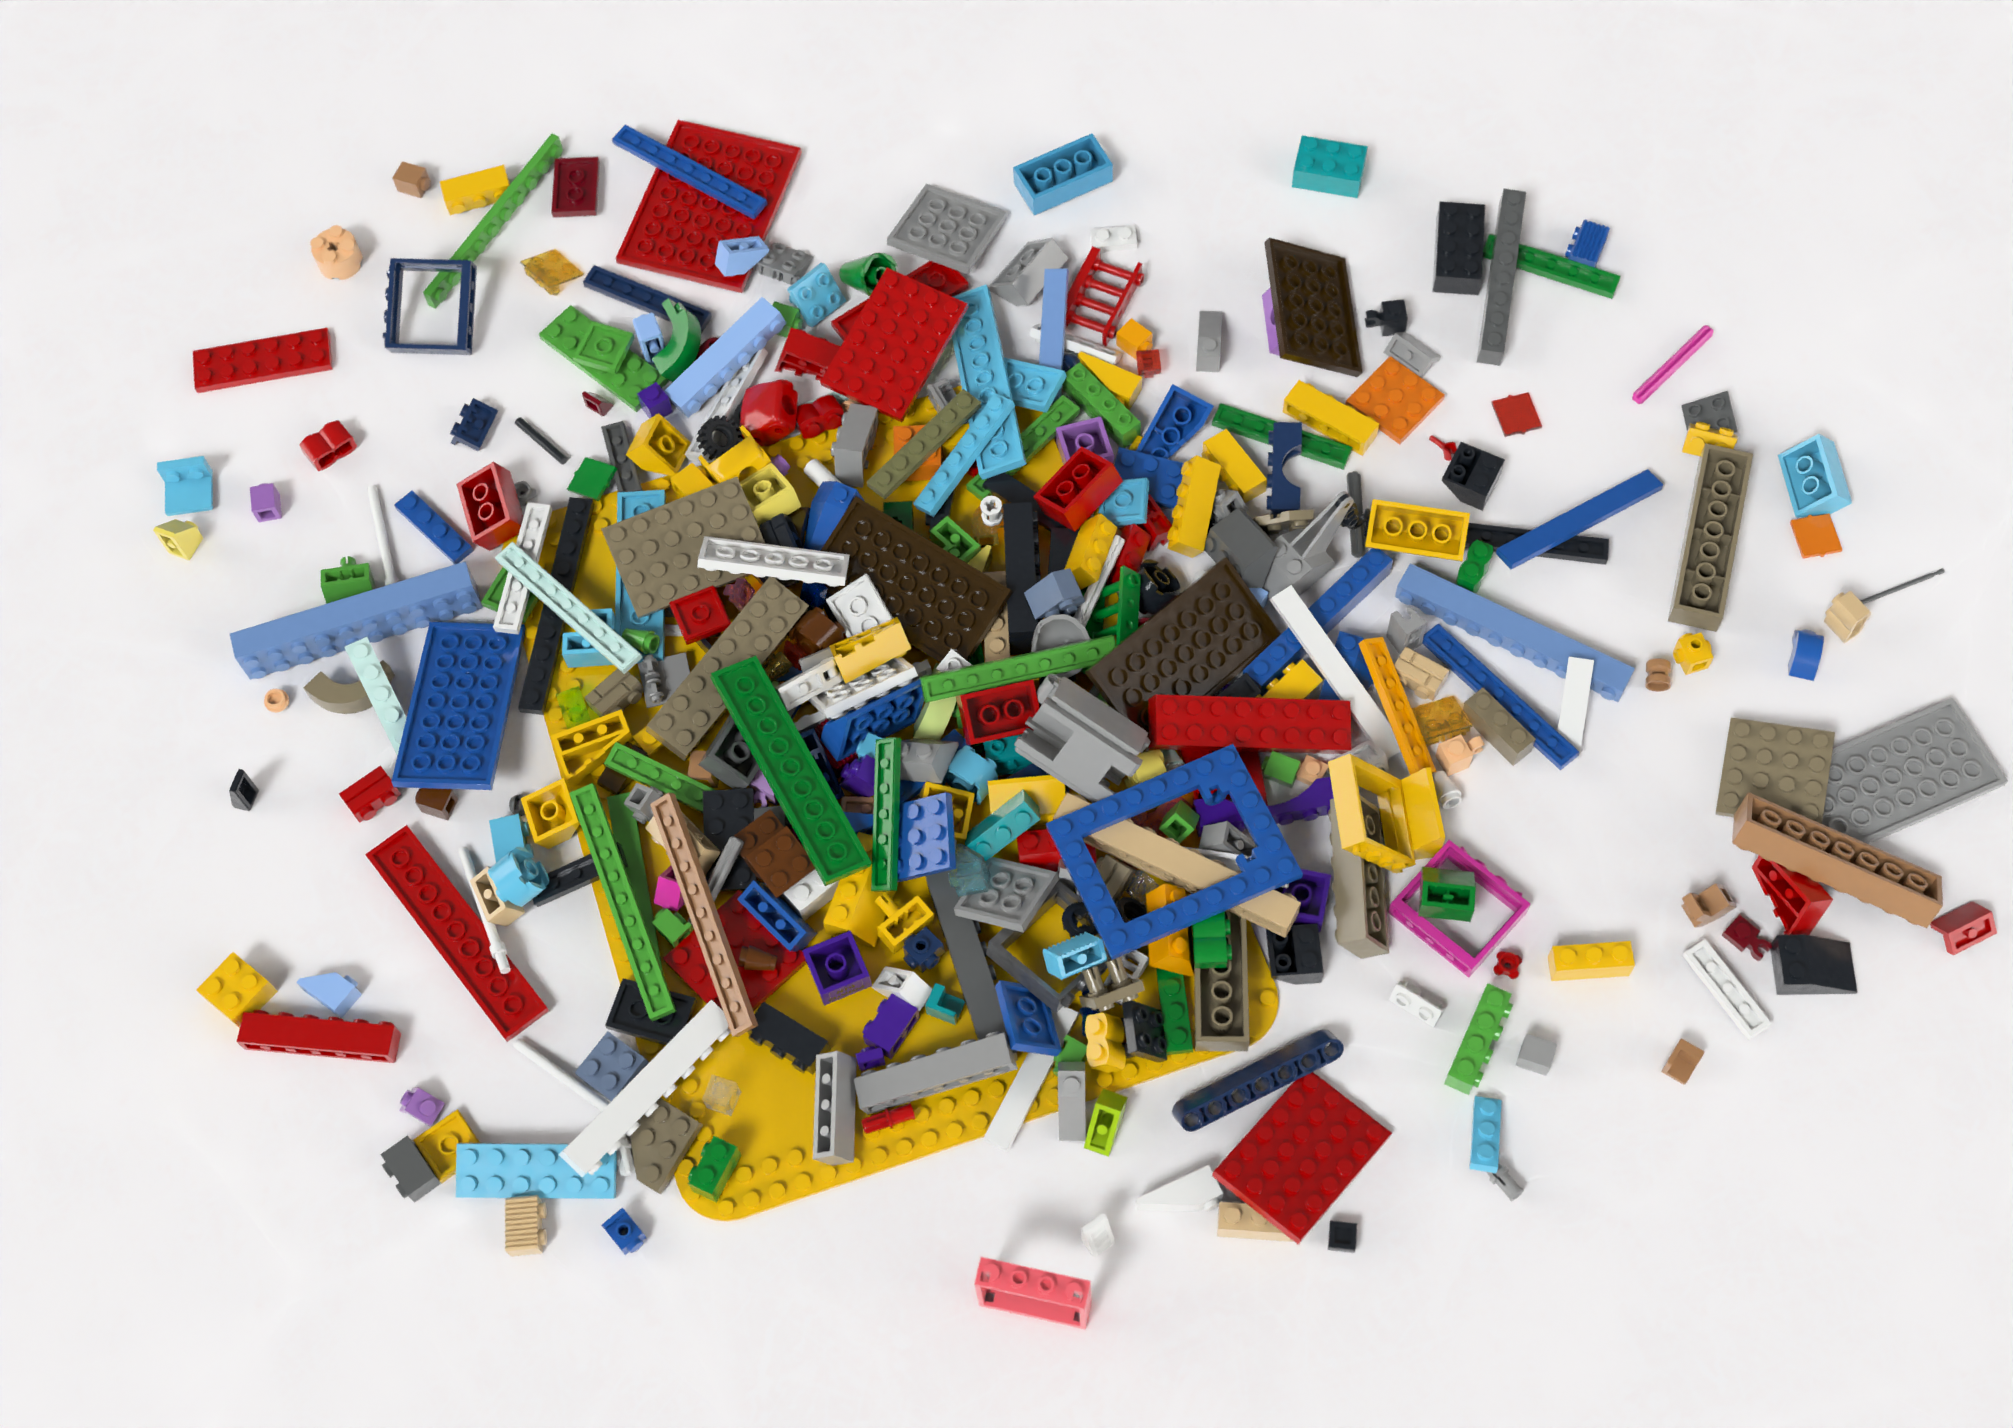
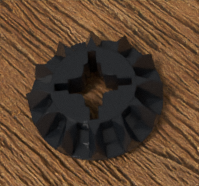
M1083 902L1073 903L1064 910L1061 921L1063 923V930L1069 933L1070 938L1076 935L1079 936L1080 933L1084 934V932L1093 936L1099 934ZM1088 916L1086 922L1087 925L1083 924L1082 926L1077 927L1078 920H1082L1083 918Z

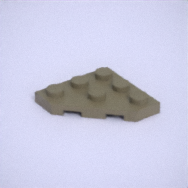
M1314 509L1285 511L1277 514V517L1274 519L1273 515L1269 514L1255 517L1253 520L1267 535L1280 534L1279 531L1289 530L1291 532L1296 529H1305L1314 520Z
M659 1098L656 1101L659 1107L649 1117L644 1114L637 1121L640 1126L630 1135L637 1180L655 1192L662 1194L703 1124L662 1098Z

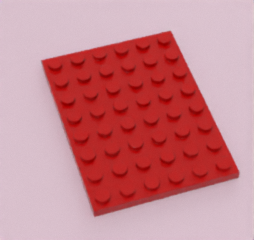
M677 120L666 144L667 147L765 198L767 205L755 219H752L656 167L617 253L616 262L617 264L743 293L753 267L745 274L724 276L715 265L719 241L759 236L763 242L765 241L801 156V147Z

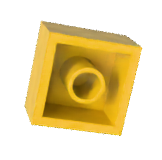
M234 952L196 989L205 1000L238 1028L241 1025L243 1012L253 1013L254 1010H261L278 992L268 980Z

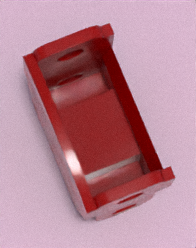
M788 380L760 383L746 389L741 408L740 427L743 425L753 438H758L754 440L760 447L776 444L795 430L798 392L793 389V384Z

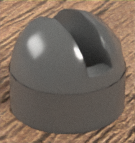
M515 795L510 799L509 808L513 814L526 815L521 802V798L525 796ZM517 801H519V809H516Z

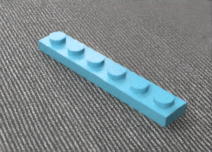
M994 393L913 503L918 510L933 517L1015 407L1012 400Z

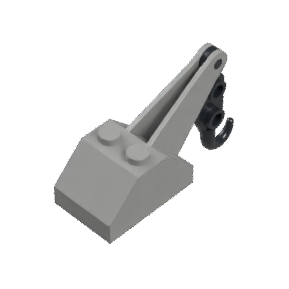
M1343 491L1305 529H1296L1282 534L1273 542L1278 546V549L1262 589L1268 591L1269 601L1273 596L1290 585L1300 596L1336 566L1334 560L1325 552L1340 525L1350 530L1359 528L1368 519L1370 509L1367 508L1359 518L1356 503L1346 491Z

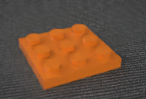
M1390 356L1346 400L1345 405H1350L1357 412L1372 417L1379 423L1378 429L1398 444H1401L1444 400L1445 394Z

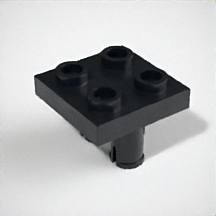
M1132 1000L1123 1002L1124 1017L1120 1019L1124 1025V1033H1126L1127 1042L1122 1044L1125 1049L1126 1059L1138 1056L1158 1063L1166 1061L1167 1043L1164 1038V1019L1161 1010Z

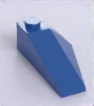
M1340 631L1335 647L1367 691L1374 682L1358 644L1365 638ZM1324 679L1318 700H1340L1327 680Z

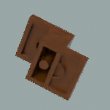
M771 809L734 835L744 843L739 852L740 856L759 881L762 879L775 898H778L815 870L805 849L787 826L784 828Z

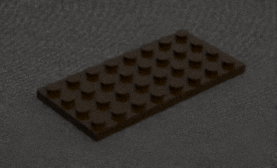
M855 496L820 550L850 555L845 586L833 587L825 583H813L829 594L834 595L864 574L869 575L892 617L899 619L908 642L940 663L951 649L969 662L1013 593L1006 586Z
M1226 557L1087 669L1085 673L1109 707L1147 731V737L1149 738V698L1156 694L1213 696L1242 672L1281 633ZM1149 746L1145 748L1143 753L1150 750Z

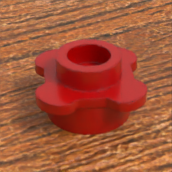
M1498 952L1496 955L1497 965L1493 968L1494 973L1498 976H1509L1510 979L1518 978V967L1522 963V958L1510 952ZM1509 963L1510 967H1506L1505 964Z

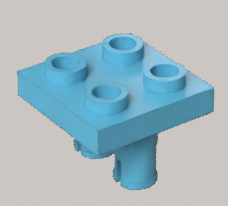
M824 263L818 264L787 289L790 294V303L797 306L807 325L812 328L846 302L845 297Z

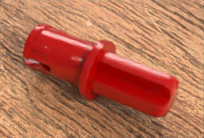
M911 1103L891 1110L886 1108L884 1109L885 1112L861 1120L864 1132L869 1134L888 1127L893 1129L894 1125L911 1119L914 1120L915 1115Z

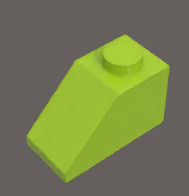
M1106 1089L1102 1090L1095 1103L1084 1144L1085 1149L1109 1157L1123 1118L1128 1097Z

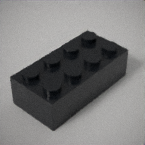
M1439 202L1436 217L1432 292L1479 295L1483 266L1485 204Z

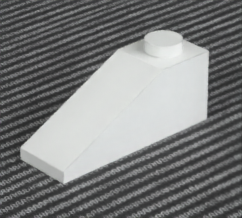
M1207 1165L1136 1198V1207L1138 1210L1199 1212L1203 1209L1210 1211L1219 1206V1202L1223 1199V1192L1217 1180L1212 1177L1213 1172L1210 1166Z

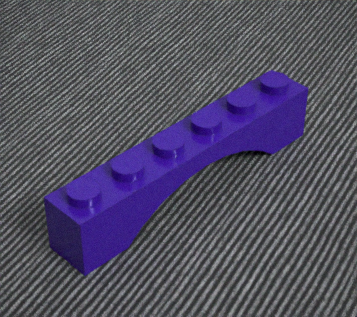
M1331 777L1316 779L1308 789L1287 802L1267 806L1276 824L1288 825L1302 819L1304 821H1312L1319 816L1328 815L1330 799H1334ZM1203 798L1193 801L1192 810L1200 816L1196 825L1198 837L1202 835L1203 826L1225 821L1231 823L1241 832L1247 829L1233 802L1224 799L1216 805L1209 806L1205 804Z

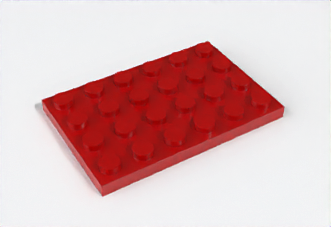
M886 268L822 377L821 385L860 404L875 407L878 409V412L902 423L966 313L968 304Z
M1312 1072L1291 1084L1213 1171L1212 1177L1299 1245L1387 1142L1392 1132Z

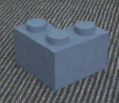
M1071 569L1051 572L1024 592L1035 619L1060 614L1072 615L1078 611L1077 607L1085 602Z

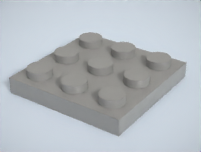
M991 857L985 862L954 907L955 915L1024 932L1059 880L1058 874L1054 871Z

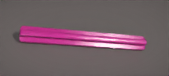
M1708 325L1703 326L1633 393V401L1637 404H1642L1712 337L1713 329Z

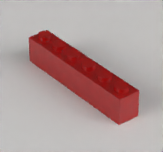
M254 1010L253 1013L243 1012L236 1042L244 1050L395 1063L401 1033L393 1023L387 1021L371 1024L363 1019H354L353 1022H349L339 1017H329L327 1020L319 1019V1017L305 1014L303 1017H294L293 1014L287 1012L271 1015L263 1010Z

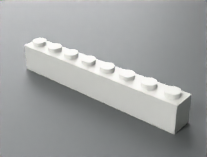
M710 1000L559 1154L581 1177L587 1172L592 1176L603 1164L600 1159L606 1153L611 1156L622 1145L618 1140L625 1133L630 1136L640 1126L637 1121L644 1114L649 1117L659 1107L656 1101L662 1095L667 1098L677 1088L674 1083L681 1076L685 1080L695 1069L692 1064L698 1058L703 1061L714 1050L711 1044L716 1039L721 1042L731 1032L723 1010Z

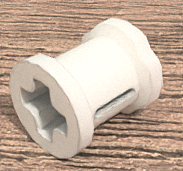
M996 496L985 497L980 504L983 523L987 526L1000 524L1003 519L1001 500Z

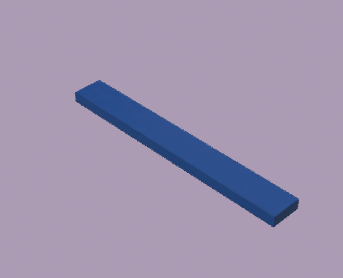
M626 124L612 138L614 145L752 219H755L767 205L765 198Z
M1647 469L1497 548L1496 555L1512 570L1661 491L1664 484Z
M1439 623L1424 634L1422 644L1475 693L1484 688L1536 739L1534 747L1560 771L1579 756V751Z

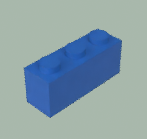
M753 880L737 899L791 952H797L799 949L802 951L817 934L780 896L775 898L762 881Z

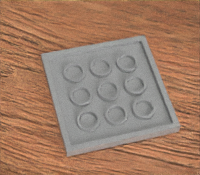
M926 183L887 237V245L969 274L1006 220L1007 212Z

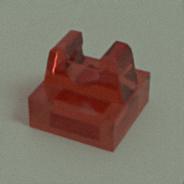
M1159 349L1136 351L1138 376L1144 375V378H1154V374H1161Z

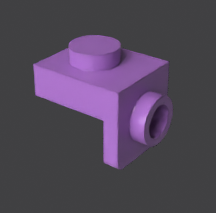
M417 1087L404 1093L400 1100L402 1106L399 1111L409 1114L427 1126H432L445 1103Z

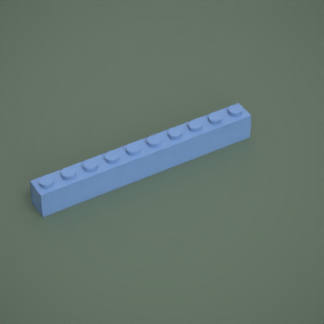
M1411 563L1397 585L1395 597L1402 603L1413 605L1427 615H1434L1448 625L1464 629L1469 635L1483 638L1495 647L1500 646L1510 651L1516 657H1523L1531 661L1537 667L1553 671L1560 678H1566L1569 657L1594 660L1590 689L1599 693L1607 700L1619 702L1635 670L1634 667Z

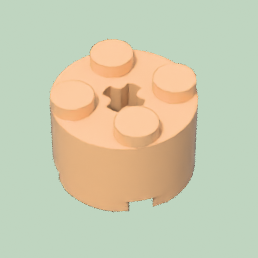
M334 225L311 240L312 255L321 273L328 279L333 277L345 280L354 276L359 271L363 256L354 236L348 230Z

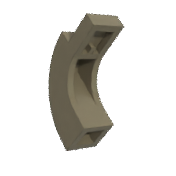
M382 660L380 664L389 683H391L395 674L389 664ZM320 671L303 687L311 700L330 712L352 714L373 707L360 680L352 684H339Z

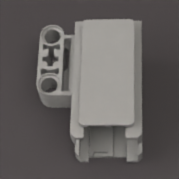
M1048 674L1036 691L1037 699L1041 706L1034 717L1029 716L1025 723L1034 731L1029 728L1025 729L1022 736H1019L1014 744L1016 746L1015 751L1092 803L1116 794L1108 788L1110 782L1105 778L1119 786L1125 775L1130 777L1134 775L1143 761L1137 755L1140 752L1142 753L1151 742L1147 737V731L1068 678Z

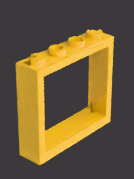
M1352 754L1328 761L1342 849L1364 858L1366 861L1377 864L1379 867L1390 870L1392 873H1402V869L1416 865L1401 780ZM1358 786L1377 795L1385 846L1366 836Z

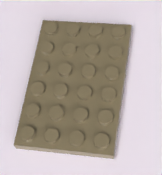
M738 477L601 529L638 619L670 607L669 603L671 601L712 585L715 588H719L752 575L746 573L732 574L729 571L723 570L708 571L697 567L704 536L765 544Z

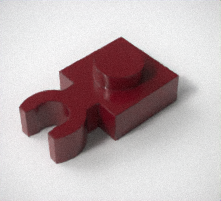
M1741 915L1721 935L1741 952L1748 948L1751 956L1757 961H1760L1764 956L1758 951L1759 947L1767 952L1772 948L1770 942L1757 938L1761 931Z

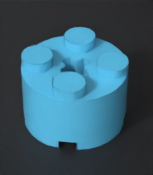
M965 745L954 755L942 783L944 785L947 782L951 788L975 793L973 803L977 802V805H980L989 793L988 781L998 780V775L995 771L997 765L993 760L989 758L984 759L973 748Z
M516 847L488 869V875L497 887L496 895L503 902L510 901L519 907L526 905L549 884V877L540 861L535 863L530 858L533 854L523 847Z

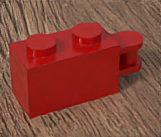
M1136 524L1118 529L1122 532L1121 538L1125 540V544L1105 586L1120 581L1121 566H1126L1135 571L1141 565L1151 535Z

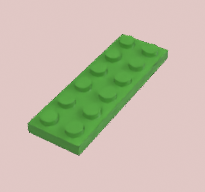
M570 305L539 333L540 339L635 412H638L641 409L637 393L655 382L663 388L669 383L668 380L661 376L657 369L630 349L616 375L574 362L573 355L584 337L591 320Z

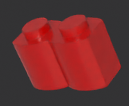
M833 395L822 396L812 404L807 403L797 407L795 427L803 439L814 438L824 432V430H833L842 426L843 409Z
M339 420L325 424L319 432L306 436L299 444L303 454L317 471L330 467L337 459L347 456L357 447L353 437Z

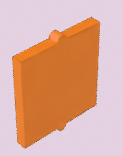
M1830 514L1808 515L1806 518L1790 521L1803 559L1815 556L1824 557L1827 554L1842 552L1843 549Z

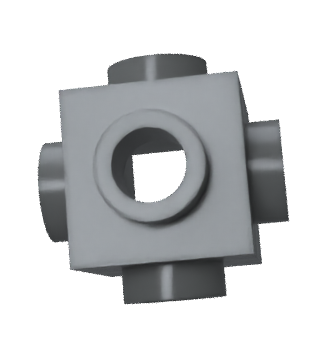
M1219 489L1215 494L1211 518L1216 522H1220L1237 508H1242L1245 512L1249 509L1238 491Z
M636 783L623 804L634 813L632 815L634 819L645 824L646 821L650 822L654 816L650 804L661 798L664 794L655 787L651 786L649 788Z

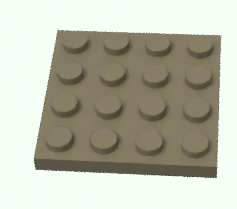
M1731 717L1715 815L1734 818V814L1749 792L1822 824L1835 732Z

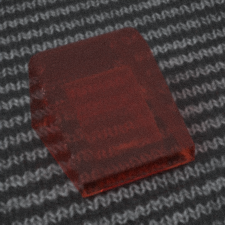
M787 640L785 641L782 658L801 671L799 660L808 655Z

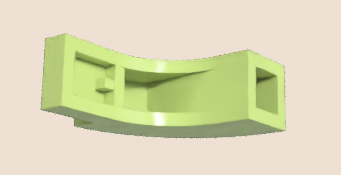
M938 663L935 664L932 670V674L940 673V671L936 669L939 665ZM956 696L925 702L914 724L913 738L940 740L957 701Z

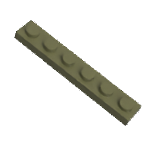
M963 389L867 481V486L885 500L981 408V402Z

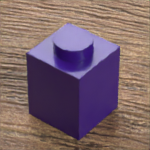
M657 382L637 393L641 408L649 419L658 413L663 417L673 413L669 397Z

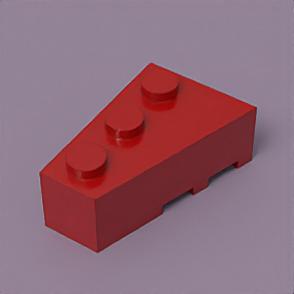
M791 327L775 371L782 372V369L795 371V376L802 377L803 373L815 375V379L821 381L841 346L833 344L825 338L810 335L802 329Z

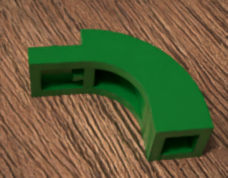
M668 298L662 305L672 322V336L666 347L655 355L652 360L660 375L673 383L693 364L701 343V328L696 316L687 311L681 303L678 302L676 304Z

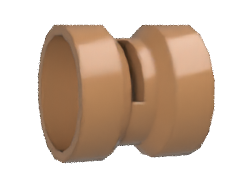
M1659 658L1647 661L1646 672L1648 676L1645 679V687L1656 692L1670 689L1671 679L1669 673L1671 672V662Z

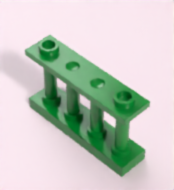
M1121 566L1120 581L1103 588L1085 627L1091 639L1117 635V646L1138 628L1141 574L1126 566ZM1088 587L1081 590L1083 597ZM1119 592L1118 603L1105 607V597ZM1118 613L1117 624L1103 629L1104 618ZM1090 667L1083 668L1080 672L1086 674L1085 671Z

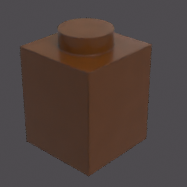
M420 788L415 797V803L422 813L447 821L458 801L453 789Z

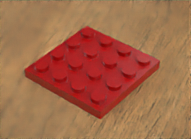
M738 890L717 909L754 1012L763 1001H766L806 964V960L800 949L797 952L789 951L737 900L742 894ZM694 930L663 957V960L706 1004L712 1000L722 1009ZM750 944L773 955H777L775 970H744V967L738 966L742 946L749 947Z

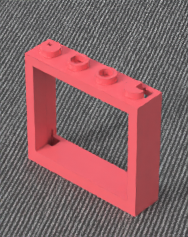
M985 1257L980 1258L974 1283L979 1306L1086 1330L1092 1304L1091 1281ZM986 1293L995 1294L993 1302L985 1301ZM1078 1294L1080 1295V1298L1073 1297V1295ZM1075 1312L1080 1313V1322L1074 1321Z

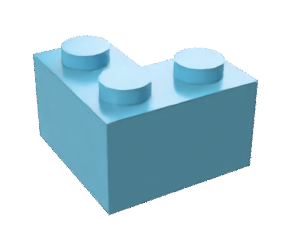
M612 608L591 610L615 631V615ZM577 632L563 633L562 655L568 668L613 665Z

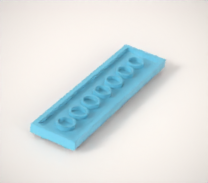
M665 490L617 492V523L666 504ZM616 566L615 632L622 637V633L626 628L654 631L660 638L657 651L653 654H644L637 650L642 656V659L637 663L642 662L646 655H653L657 661H664L665 609L638 619Z

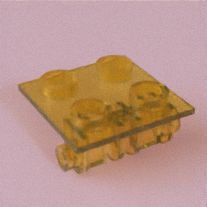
M556 249L520 261L524 266L525 274L530 276L541 288H544L549 295L557 296L560 293V284L584 275L583 272Z
M1454 696L1411 708L1427 746L1439 743V739L1441 742H1444L1445 735L1448 740L1458 735L1465 736L1466 732H1470V727H1473Z

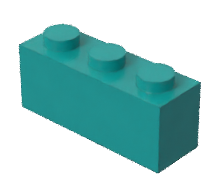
M1024 790L1020 791L967 832L966 849L982 865L1041 819L1039 806Z

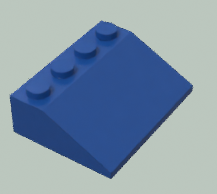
M920 679L898 690H891L884 697L878 700L873 699L858 710H850L845 716L837 720L832 719L828 721L823 727L821 741L835 760L838 762L854 754L859 742L865 740L868 733L886 738L914 724L921 713L924 702Z

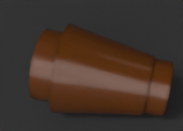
M749 944V947L742 946L738 966L744 967V970L774 971L777 955Z

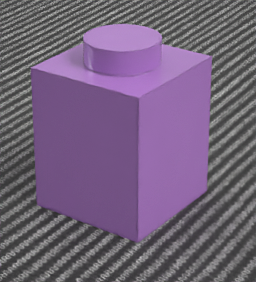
M262 483L258 486L250 487L251 511L257 521L265 522L281 519L280 494L273 483Z

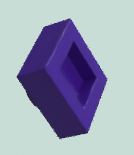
M866 1047L860 1053H856L860 1071L886 1065L881 1047Z

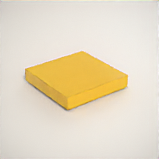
M458 1109L413 1139L441 1183H444L456 1174L457 1143H480Z

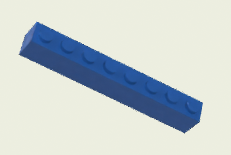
M1371 548L1308 608L1326 635L1390 574L1393 559L1380 549ZM1288 627L1243 670V674L1247 672L1261 690L1260 695L1263 696L1268 691L1266 689L1267 685L1275 678L1280 680L1285 675L1283 670L1292 662L1295 664L1299 662L1307 652Z

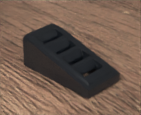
M238 769L229 790L231 804L234 808L250 811L259 789L243 769Z

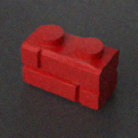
M380 765L340 792L339 795L360 823L363 820L372 819L376 815V811L383 806H390L395 803L401 793L397 787H393L390 777Z

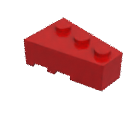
M1759 855L1752 865V869L1765 896L1769 895L1775 906L1773 912L1776 918L1780 917L1786 929L1783 932L1784 935H1810L1834 899L1818 882L1811 880L1808 876L1790 871L1785 866L1773 861H1767Z

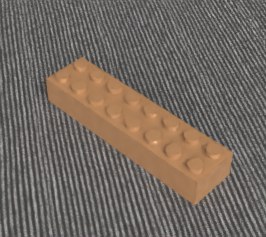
M1749 792L1734 814L1732 844L1742 850L1751 851L1767 861L1783 865L1790 871L1799 872L1815 882L1831 886L1840 893L1854 896L1863 903H1870L1881 908L1884 912L1902 917L1914 925L1928 928L1943 907L1942 876Z

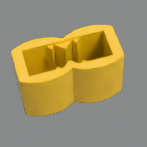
M1104 1012L1088 1015L1085 1023V1032L1089 1041L1086 1051L1089 1066L1106 1073L1123 1070L1126 1054L1122 1045L1124 1039L1122 1020Z

